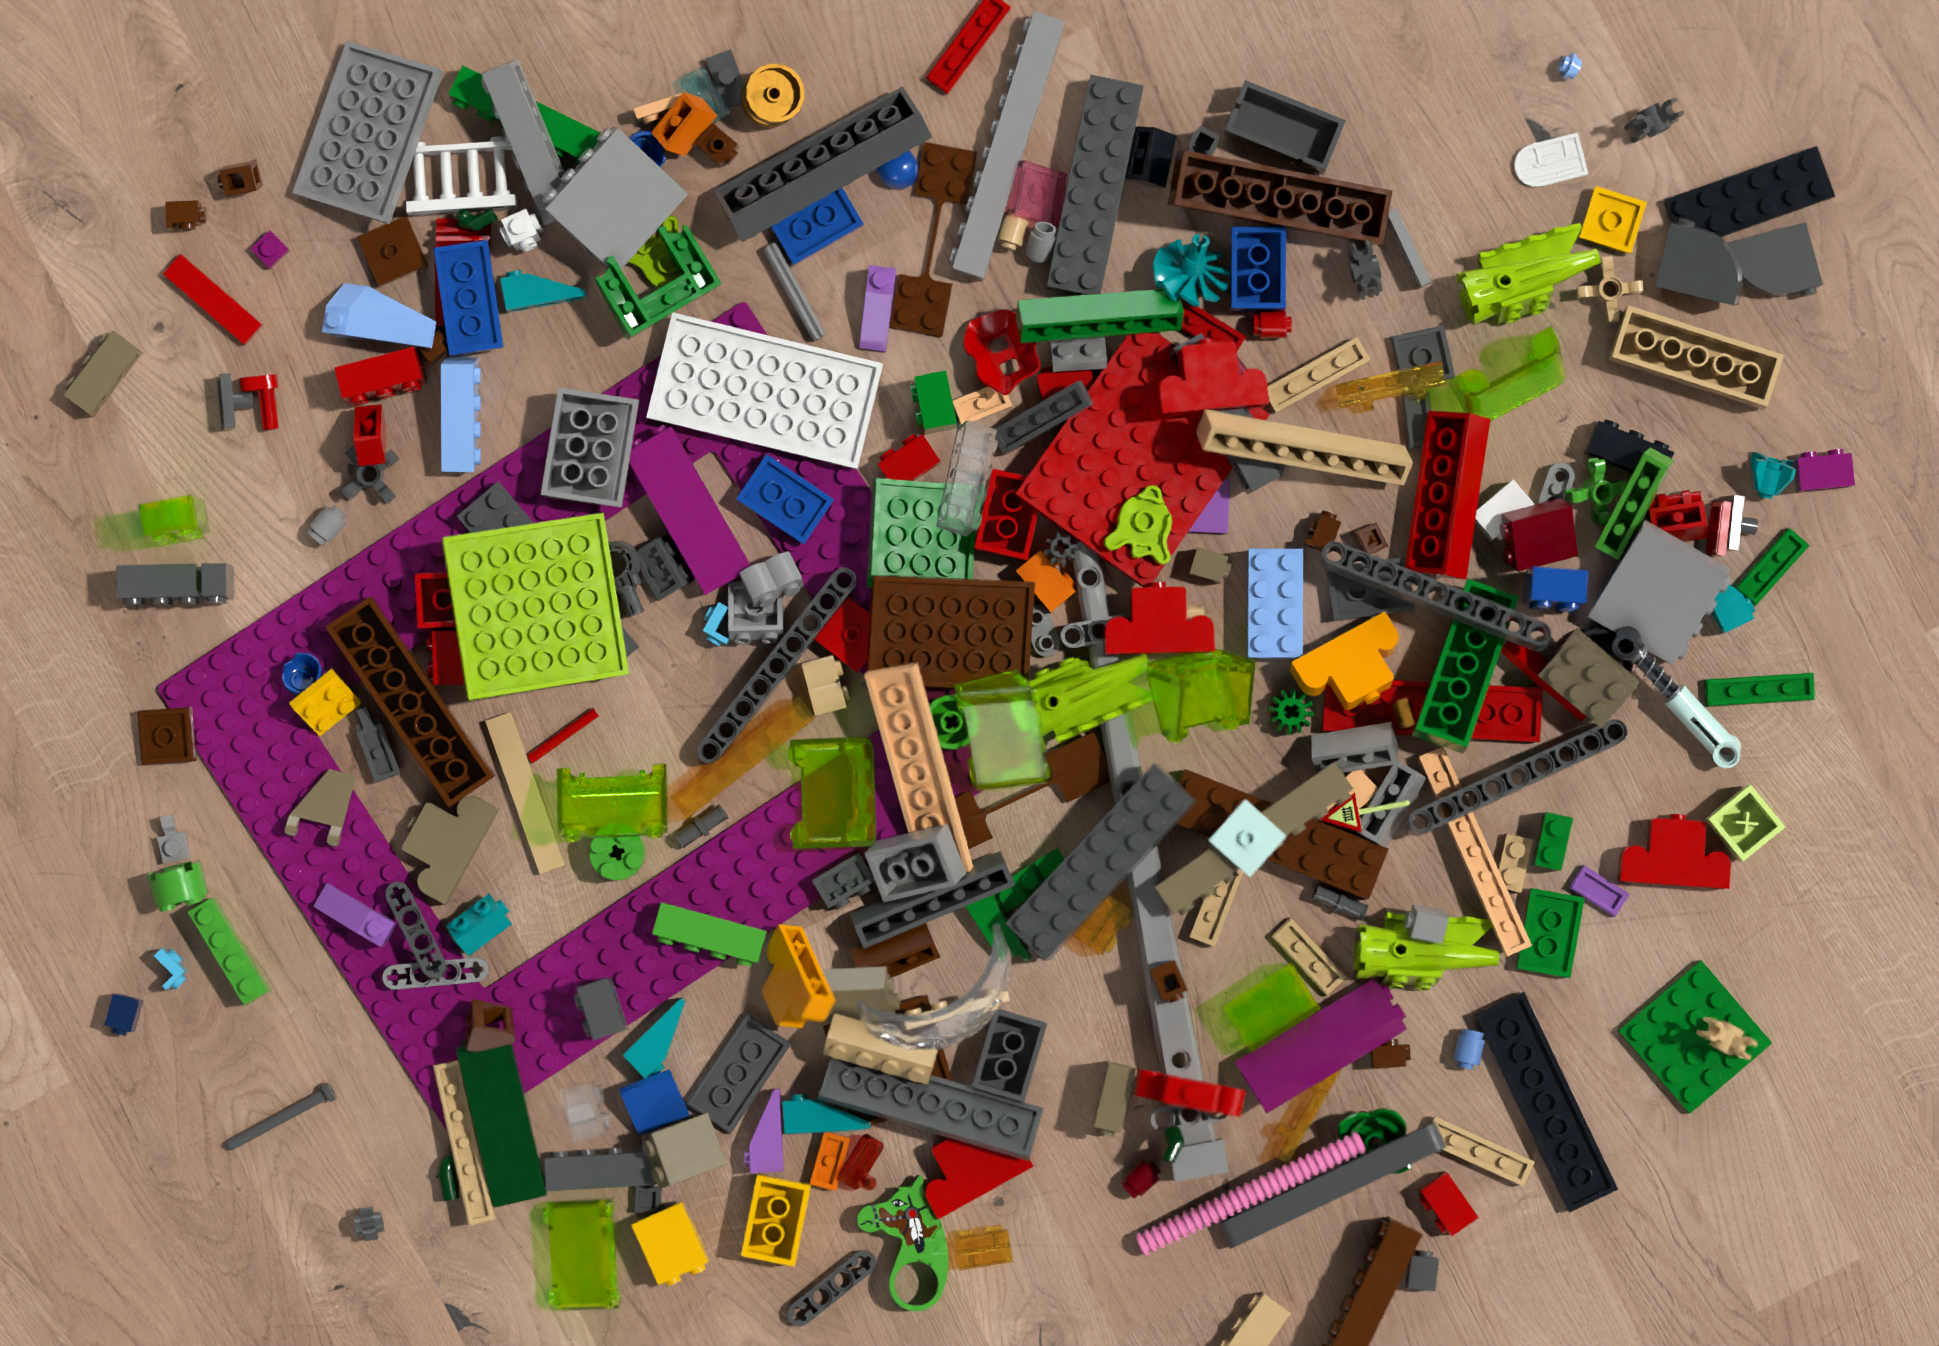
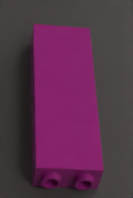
M662 425L650 432L652 438L642 442L641 438L632 442L629 463L702 591L707 595L740 576L739 573L751 565L673 428L669 427L666 429L665 425Z
M1376 978L1372 979L1235 1061L1242 1076L1266 1114L1407 1030L1403 1022L1406 1015L1398 1003L1393 1005L1390 1001L1394 997L1386 984L1381 987Z

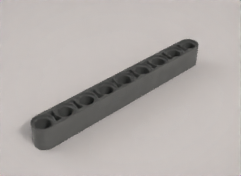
M1329 542L1323 548L1321 562L1323 567L1330 572L1532 651H1542L1549 644L1552 634L1551 628L1540 620L1340 542ZM1335 551L1340 554L1341 559L1333 562L1326 555L1329 552ZM1360 561L1367 568L1359 572L1353 569L1352 564ZM1382 571H1386L1391 574L1392 579L1386 582L1381 581L1377 575ZM1407 581H1412L1417 585V589L1412 592L1407 591L1403 584ZM1432 591H1438L1442 594L1443 599L1436 602L1431 600L1428 594ZM1463 601L1468 605L1469 609L1463 612L1458 611L1454 607V603ZM1489 611L1493 614L1494 619L1489 622L1481 619L1480 613ZM1509 621H1515L1520 629L1512 632L1506 628L1505 624ZM1540 631L1544 634L1545 640L1537 642L1533 640L1531 633Z
M840 568L833 573L701 741L697 748V754L701 761L710 764L716 763L725 755L810 647L821 630L854 591L858 583V578L854 571L848 568ZM842 573H849L852 577V583L847 588H841L838 585V577ZM831 594L835 598V605L831 609L826 610L821 605V599L824 595ZM810 615L818 619V626L813 631H808L804 626L805 619ZM791 637H798L801 640V648L797 652H791L787 647V642ZM776 658L782 659L785 664L784 670L779 674L774 673L770 667L771 662ZM760 679L766 681L768 685V690L763 695H758L754 691V684ZM741 701H747L751 706V711L747 716H741L737 711V706ZM725 722L731 723L734 727V733L729 738L724 737L720 732V728ZM709 743L717 747V755L713 759H708L704 755V747Z
M1613 719L1606 722L1602 728L1599 726L1592 728L1415 810L1405 820V828L1412 836H1423L1617 746L1627 737V726L1621 720ZM1608 727H1614L1618 730L1619 738L1617 740L1611 739L1608 736ZM1584 738L1593 740L1595 744L1593 751L1585 749L1583 745ZM1560 749H1565L1570 753L1571 759L1569 762H1564L1560 759ZM1540 760L1546 764L1547 769L1545 773H1539L1535 769V761ZM1515 771L1521 774V784L1512 782L1510 778L1511 772ZM1487 783H1494L1498 787V794L1496 796L1488 794L1486 790ZM1463 794H1469L1473 797L1474 805L1472 807H1467L1462 803ZM1439 805H1445L1449 809L1450 815L1448 818L1439 816L1437 812ZM1415 816L1424 819V829H1417L1413 825V818Z
M1434 1121L1218 1223L1219 1228L1231 1249L1446 1148L1447 1145Z

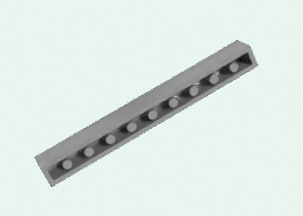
M1035 11L1032 18H1026L1022 32L1027 35L1024 44L1018 43L1014 58L1019 60L1016 69L1010 68L1006 81L1010 88L1007 95L1002 94L998 109L1002 110L1000 120L994 119L990 135L994 136L991 146L986 145L982 156V161H985L986 164L983 172H977L973 186L978 187L975 198L970 196L965 212L970 214L967 223L961 222L957 238L961 239L959 248H953L949 263L953 264V272L981 281L984 280L1001 221L1009 202L1063 32L1064 20Z

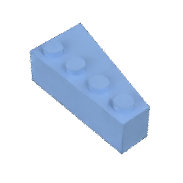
M446 356L441 363V472H474L477 465H481V449H477V438H481V422H478V411H481V395H478V384H481L479 357Z

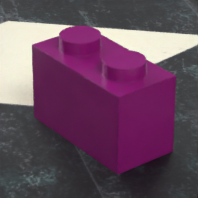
M1844 449L1828 450V455L1817 456L1816 451L1800 453L1801 458L1793 460L1794 468L1796 469V491L1807 492L1855 486L1852 453L1844 454Z

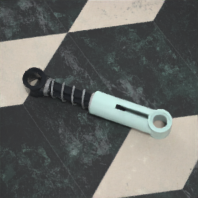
M1630 626L1618 629L1612 644L1615 656L1635 664V668L1638 667L1645 674L1643 677H1648L1653 683L1652 686L1655 685L1661 691L1660 695L1663 694L1666 697L1664 704L1713 755V760L1718 766L1722 768L1735 766L1739 762L1741 754L1739 739L1734 735H1730L1684 685L1681 686L1672 681V676L1664 672V667L1656 663V658L1650 657L1647 654V649L1641 641V635L1638 630ZM1622 639H1630L1634 645L1628 648L1623 647L1620 641ZM1724 747H1729L1734 751V753L1731 755H1724L1721 753L1720 749Z

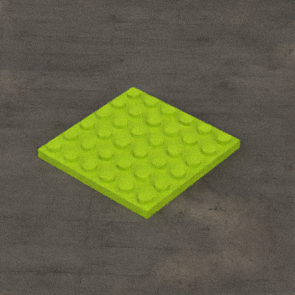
M604 513L441 538L467 700L629 674Z

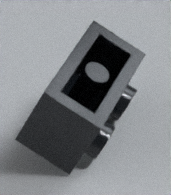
M1136 126L1125 179L1146 187L1166 188L1177 135L1156 127Z

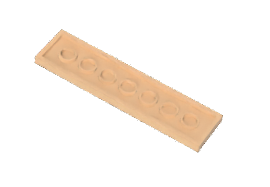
M914 663L866 672L864 674L908 833L948 824L966 872H970L973 864L918 664Z

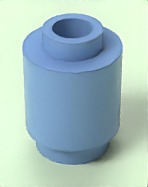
M1462 1028L1461 1035L1458 1034L1453 1060L1458 1061V1067L1473 1070L1474 1065H1480L1485 1040H1482L1484 1033Z

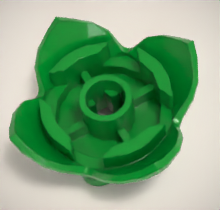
M1380 1108L1369 1112L1355 1113L1343 1119L1338 1126V1137L1342 1141L1344 1136L1351 1137L1353 1132L1358 1133L1365 1146V1153L1406 1135L1407 1125L1398 1112ZM1371 1137L1381 1138L1383 1144L1378 1142L1374 1145L1372 1143L1373 1138ZM1412 1164L1396 1172H1393L1392 1174H1400L1406 1172L1409 1169H1411Z

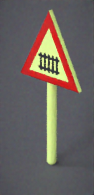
M1354 792L1348 800L1339 806L1337 805L1319 820L1363 832L1360 815L1409 806L1410 802L1402 801L1358 809L1356 793Z

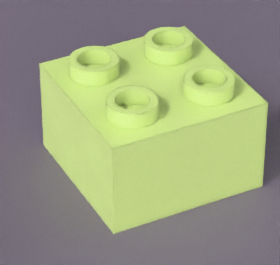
M1752 785L1744 786L1704 819L1738 862L1745 861L1785 828L1784 824Z

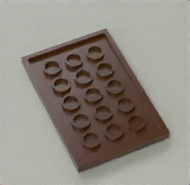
M872 575L867 672L917 663L924 687L1003 690L1028 688L1035 582Z

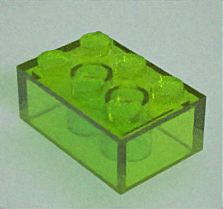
M192 494L138 504L144 537L152 540V542L161 544V546L176 544L177 538L187 539L188 541L203 539L204 533H210L205 501Z
M1291 962L1221 1005L1251 1053L1321 1009Z

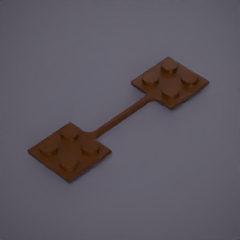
M924 142L914 195L932 198L937 202L938 206L926 270L922 276L914 277L899 274L889 327L943 337L952 284L933 280L929 275L942 205L946 202L967 205L977 151Z
M1094 732L1044 754L1052 771L1051 777L987 809L980 808L971 790L954 797L968 849L993 838L985 821L988 814L1051 784L1058 785L1066 803L1110 783L1107 761Z

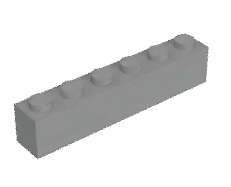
M516 58L489 68L482 73V85L487 94L490 93L493 101L492 109L496 118L502 122L504 139L508 144H511L514 152V163L523 173L525 190L528 194L532 195L535 202V214L538 219H542L544 225L555 221L540 208L544 203L542 199L552 188L556 190L562 183L560 179L565 172L520 62Z

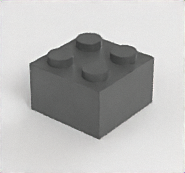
M612 977L577 988L578 994H575L574 998L578 1010H584L587 1020L582 1022L587 1037L592 1035L593 1040H597L628 1029Z

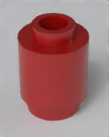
M1260 311V314H1253V336H1260V339L1286 338L1287 333L1292 332L1291 316H1286V311Z

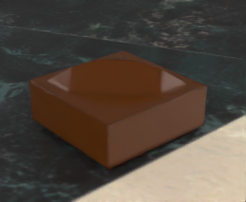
M1377 522L1351 534L1358 550L1372 555L1388 547Z

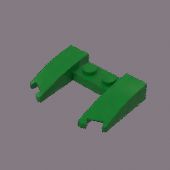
M687 225L682 226V232L667 233L666 226L657 229L681 276L639 300L613 255L605 262L609 265V268L602 278L598 275L596 276V284L627 340L722 284Z
M1058 848L1013 875L1012 879L1015 886L966 906L1002 964L1006 963L1005 957L1022 956L1023 961L1031 959L1015 932L1005 924L1007 920L1003 914L1030 898L1065 860Z

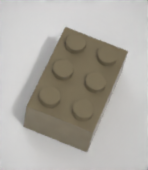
M1578 628L1545 663L1538 675L1600 728L1636 690L1640 681Z

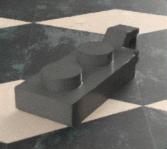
M367 706L358 709L357 713L361 724L356 725L358 731L356 734L374 782L378 783L402 774L380 718L373 719Z

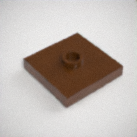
M407 215L390 222V225H383L357 237L378 287L429 266Z
M192 707L137 711L142 765L197 761Z

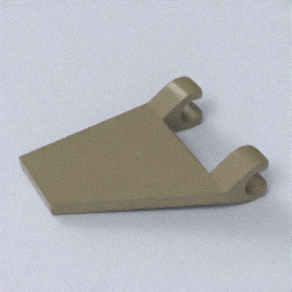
M329 769L289 815L284 830L285 833L289 836H296L300 818L330 825L327 843L330 846L338 847L356 775Z

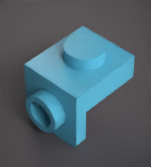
M718 602L716 607L711 605L706 613L704 620L708 622L703 632L708 634L706 637L708 641L720 647L722 642L728 645L730 640L717 633L728 612V607Z
M161 948L154 957L173 975L162 987L165 990H170L171 988L176 990L186 981L187 978L184 975L188 970L180 963L183 958L174 949L171 948L168 951L166 948Z

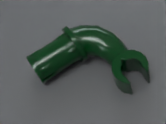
M452 1152L442 1158L438 1166L437 1175H435V1178L439 1179L443 1201L459 1198L454 1175L457 1171H455L456 1167Z

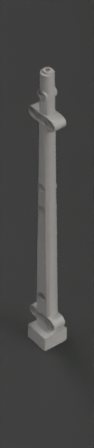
M1071 536V545H1078V549L1071 551V553L1076 557L1072 564L1082 622L1066 625L1062 629L1060 640L1065 648L1071 650L1087 647L1090 667L1093 669L1120 662L1119 655H1104V638H1095L1092 635V628L1095 625L1105 626L1108 621L1115 617H1124L1130 621V614L1111 616L1100 557ZM1091 571L1096 574L1097 582L1094 585L1088 586L1083 583L1082 575L1085 572ZM1068 630H1077L1080 634V641L1075 644L1068 643L1065 639V633ZM1131 712L1100 725L1114 806L1123 797L1121 793L1122 787L1127 784L1134 785L1143 776ZM1156 846L1127 877L1160 1073L1205 1082L1187 991L1183 992L1185 998L1170 1004L1168 999L1162 1001L1149 970L1175 960L1184 980L1171 911L1154 888L1164 881L1158 846ZM1166 978L1164 981L1165 987L1172 988L1174 980ZM1177 1052H1182L1187 1057V1063L1182 1068H1176L1172 1064V1057ZM1166 1103V1106L1155 1108L1152 1111L1150 1122L1156 1130L1164 1131L1166 1127L1176 1125L1181 1129L1185 1140L1175 1163H1170L1174 1182L1229 1172L1223 1139H1216L1213 1125L1214 1122L1224 1120L1227 1117L1226 1114L1213 1117L1209 1111L1196 1109V1119L1186 1122L1182 1118L1184 1106ZM1165 1111L1169 1114L1170 1122L1167 1126L1160 1127L1155 1123V1116L1158 1112Z

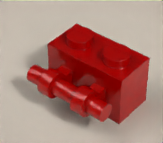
M1683 490L1681 494L1665 496V493L1657 494L1649 508V522L1683 542L1706 539L1708 525L1701 491L1690 492L1689 490Z

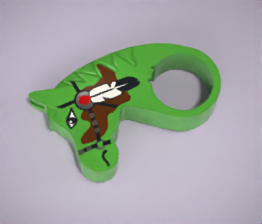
M919 1175L911 1187H898V1192L890 1200L880 1204L865 1206L857 1215L858 1227L861 1230L875 1232L882 1229L886 1234L901 1239L902 1244L889 1276L888 1287L893 1300L902 1308L910 1311H923L937 1303L944 1290L949 1268L948 1248L943 1227L923 1192V1177ZM921 1260L922 1263L930 1264L929 1267L934 1271L937 1278V1289L934 1296L928 1302L922 1305H909L903 1302L897 1295L895 1278L898 1271L904 1265Z

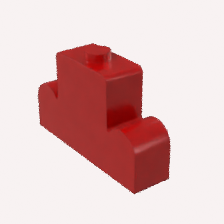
M1212 338L1197 340V344L1185 345L1177 351L1180 377L1168 376L1158 383L1155 388L1157 417L1204 413V410L1226 411L1264 407L1270 403L1265 374L1257 368H1250L1239 374L1235 342L1214 343Z
M1150 582L1149 587L1133 588L1129 593L1130 622L1124 617H1115L1104 626V655L1215 652V628L1212 620L1205 615H1197L1188 621L1186 588L1182 586L1166 587V582Z
M1670 814L1669 819L1652 818L1649 820L1647 851L1637 845L1628 846L1621 851L1617 881L1730 889L1731 861L1725 853L1720 851L1705 854V822L1686 820V815Z
M1138 1068L1132 1095L1164 1103L1241 1117L1246 1090Z
M946 1137L947 1139L932 1147V1153L946 1179H932L926 1186L925 1195L939 1220L1029 1170L1034 1165L1030 1158L1027 1161Z

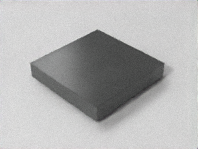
M1444 325L1390 337L1402 390L1456 378Z

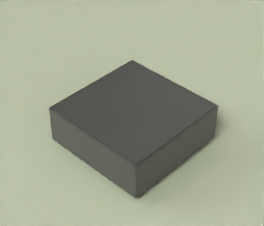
M649 1185L635 1186L633 1213L655 1214L661 1211L662 1188L659 1189V1186Z

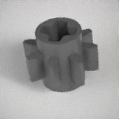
M1057 532L1056 539L1053 541L1051 539L1046 540L1051 549H1046L1044 555L1052 556L1051 565L1059 562L1065 568L1068 559L1071 561L1076 560L1071 551L1077 550L1078 545H1071V535L1064 538ZM1058 545H1062L1063 549H1066L1064 555H1060L1059 551H1056Z
M373 1207L360 1209V1215L354 1216L357 1237L364 1236L365 1242L378 1239V1233L384 1232L381 1211L374 1213Z

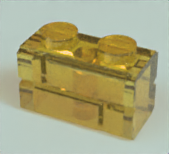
M1110 895L1082 925L1074 937L1101 955L1104 951L1110 953L1118 941L1114 938L1118 930L1121 928L1125 931L1133 919L1129 915L1132 909Z
M1002 1224L987 1226L986 1232L975 1233V1229L959 1231V1236L954 1237L959 1271L1013 1262L1008 1228L1002 1229Z

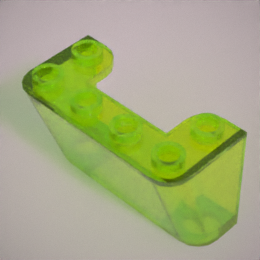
M1013 670L955 685L958 710L966 720L972 754V758L967 759L971 784L975 790L1046 784L1047 777H1050V770L1047 762L1043 760L1042 753H1046V746L1043 738L1039 736L1038 729L1042 728V722L1039 713L1035 712L1034 704L1038 703L1034 687L1030 688L1027 678H1023L1018 670Z

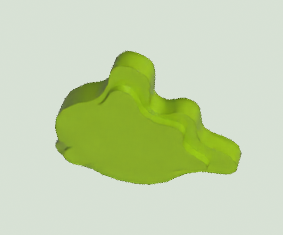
M668 216L663 222V226L667 228V233H679L678 219L675 216ZM653 234L627 262V264L640 268L646 279L658 289L681 276L661 237H655Z
M1147 486L1142 493L1130 498L1123 504L1117 516L1115 530L1103 542L1107 550L1114 551L1125 544H1129L1133 558L1149 555L1160 565L1170 561L1171 555L1167 548V537L1171 531L1172 516L1165 506L1161 490L1157 486Z

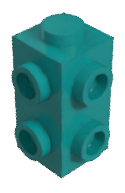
M489 893L447 924L446 927L455 942L470 956L512 924L506 915L510 910L501 899L496 901Z

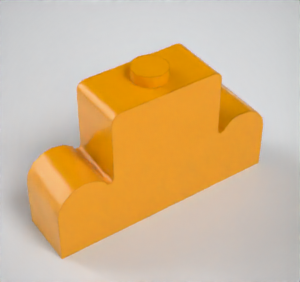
M1384 611L1292 661L1290 672L1301 690L1309 696L1320 695L1325 690L1326 685L1329 684L1345 710H1350L1363 702L1370 704L1380 697V693L1389 689L1392 685L1394 676L1383 658L1389 657L1394 653L1399 639L1398 632Z
M778 924L767 947L768 961L774 964V967L762 988V994L775 1024L783 1027L802 1028L806 1020L822 1022L826 1019L835 1002L831 989L803 928Z

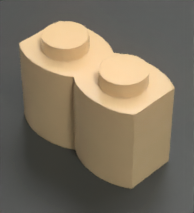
M832 655L801 663L815 716L847 708L846 702H850L847 686L841 687L839 676L844 675L840 659L834 661Z

